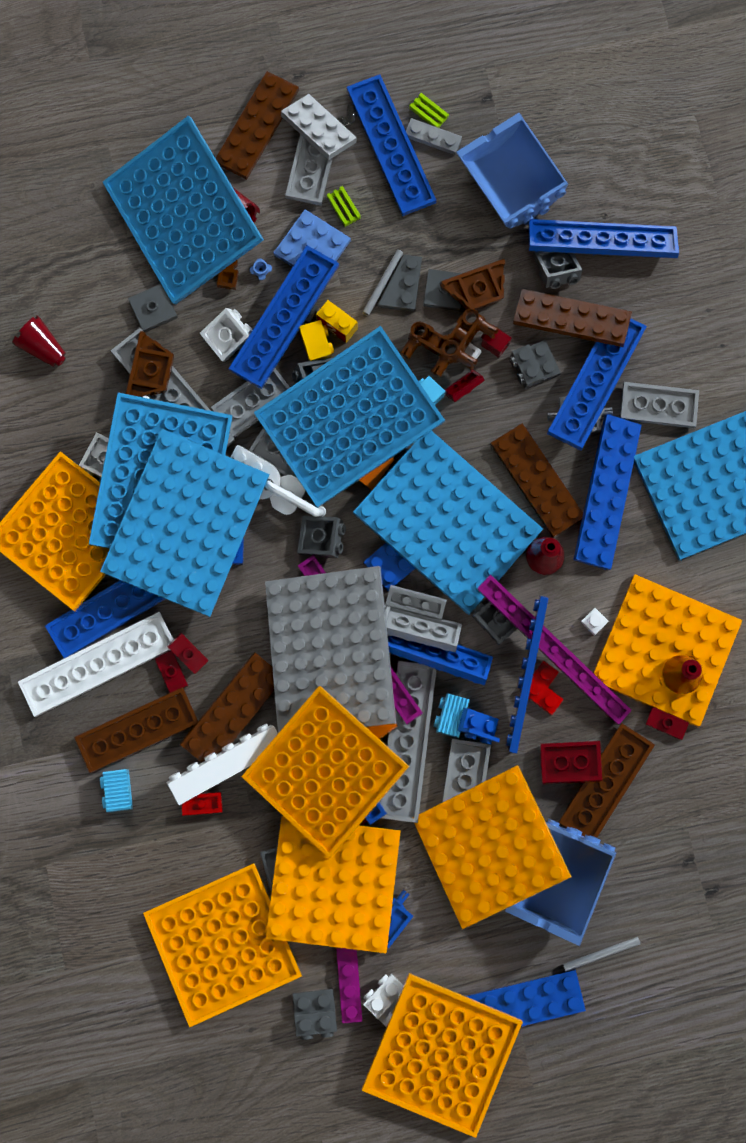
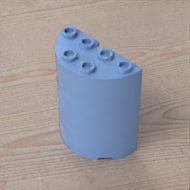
M520 113L492 129L488 135H482L456 152L506 227L513 228L521 224L528 225L529 220L534 219L539 214L541 216L546 214L550 210L549 207L566 194L567 181Z
M548 819L546 824L572 877L506 908L505 912L580 946L615 859V847L606 843L602 845L600 844L601 840L594 836L585 835L584 837L582 836V831L573 827L562 828L559 826L560 823Z

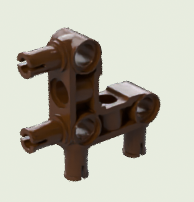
M467 309L460 316L456 327L448 336L441 335L432 326L421 321L415 322L411 326V332L408 335L409 340L402 351H400V354L410 359L416 348L422 346L438 355L439 360L431 369V372L434 375L437 374L439 378H441L448 365L460 362L470 368V370H473L475 368L473 365H477L478 359L465 353V350L477 332L481 331L493 339L495 337L494 334L498 333L499 328L486 322L485 318L475 309ZM476 317L474 322H467L469 318ZM419 330H425L422 335H416ZM450 348L456 349L452 354L447 353Z

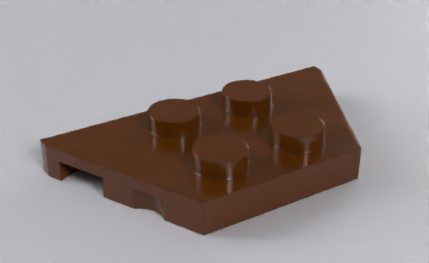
M505 259L443 280L439 284L466 310H476L501 301L504 298L503 284L505 282V275H503Z
M140 331L126 394L150 397L167 392L174 354L163 348L161 344L151 339L143 331Z

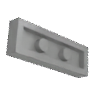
M411 118L406 129L409 139L456 155L462 141V136L413 118Z
M390 585L386 605L442 619L447 599Z

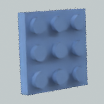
M305 209L274 251V256L293 267L306 245L337 261L350 243L351 238Z

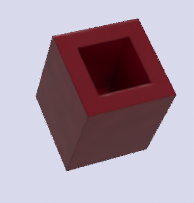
M500 329L497 334H494L495 337L493 339L483 333L481 336V346L500 358L510 345L511 337Z

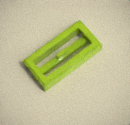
M422 93L409 105V109L428 124L438 128L449 118L447 112ZM417 105L420 106L423 110L426 111V113H428L430 116L434 117V118H435L436 120H438L439 122L437 123L436 121H434L432 118H430L427 114H425L422 110H420V109H419L418 107H416V106H417Z
M343 186L339 187V190H334L333 193L327 194L329 202L344 227L361 219V215ZM340 194L344 197L355 217L351 215ZM334 197L337 198L338 202L340 203L346 215L348 216V221L345 219L344 215L342 214L341 210L339 209L338 205L333 199Z

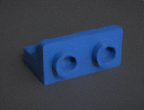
M463 708L458 731L465 733L464 737L474 740L478 737L481 738L480 742L489 745L492 742L500 741V738L494 737L499 719Z

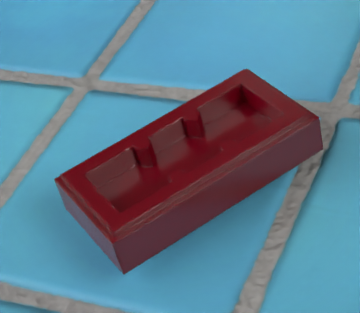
M471 370L446 388L445 395L456 402L485 380L481 374Z
M182 633L167 646L194 674L209 661Z
M172 651L154 658L170 693L189 686Z
M652 707L645 725L683 740L689 722L656 707Z

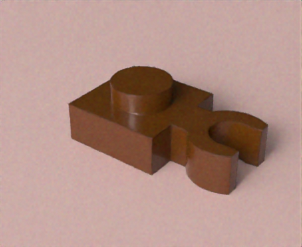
M238 259L219 273L218 288L236 290L239 271L235 270V268L238 266Z

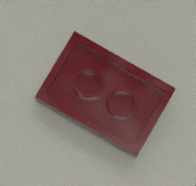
M600 741L541 744L542 783L602 782Z

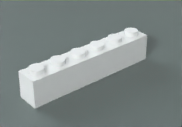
M264 724L257 728V733L253 735L248 733L239 738L240 742L235 745L230 743L224 746L222 752L218 754L214 752L204 758V762L200 764L195 762L189 765L184 773L180 774V772L171 775L169 777L170 780L166 783L177 804L181 805L251 766L278 734L275 727Z

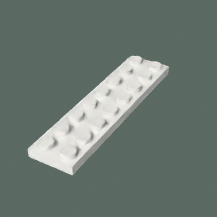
M158 612L18 681L33 716L37 717L170 651L167 646L173 641V637L161 613Z

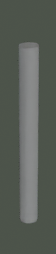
M401 250L395 252L362 312L364 315H370L403 255Z
M638 937L564 963L562 964L563 968L567 972L640 945V940Z

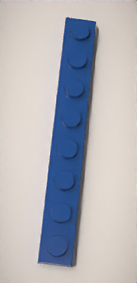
M540 595L539 600L535 599L533 611H536L535 619L530 621L529 630L532 631L531 638H527L525 650H528L527 658L523 657L521 669H524V674L518 680L517 688H520L519 696H515L513 707L516 708V713L511 716L510 727H513L511 735L508 734L506 739V746H509V752L517 753L549 599Z

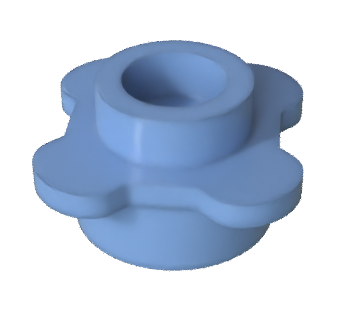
M257 259L250 268V273L257 275L259 280H264L267 273L272 271V266L263 259Z

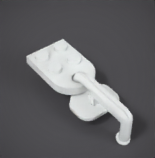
M239 445L236 446L230 458L270 474L260 499L270 498L272 507L286 515L292 514L298 507L312 516H325L326 509L323 506L317 508L302 499L306 490L297 477L293 475L280 477L278 469L273 464Z

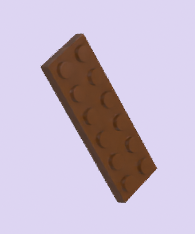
M267 71L216 157L219 165L247 180L283 119L281 111L291 105L299 91V87Z
M522 289L513 324L624 347L632 311Z
M523 423L491 442V447L553 538L582 520V510Z
M254 652L182 740L180 745L201 762H204V758L215 752V754L222 752V748L236 739L273 693V667Z
M182 687L74 738L89 773H93L195 726L198 719Z
M621 723L601 754L603 781L583 782L558 823L565 828L573 827L582 831V836L584 837L585 835H591L597 838L655 744Z

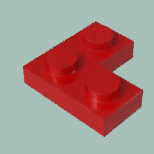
M543 661L533 674L528 699L552 716L564 699L548 688L559 671Z
M221 792L200 793L182 803V816L223 812Z

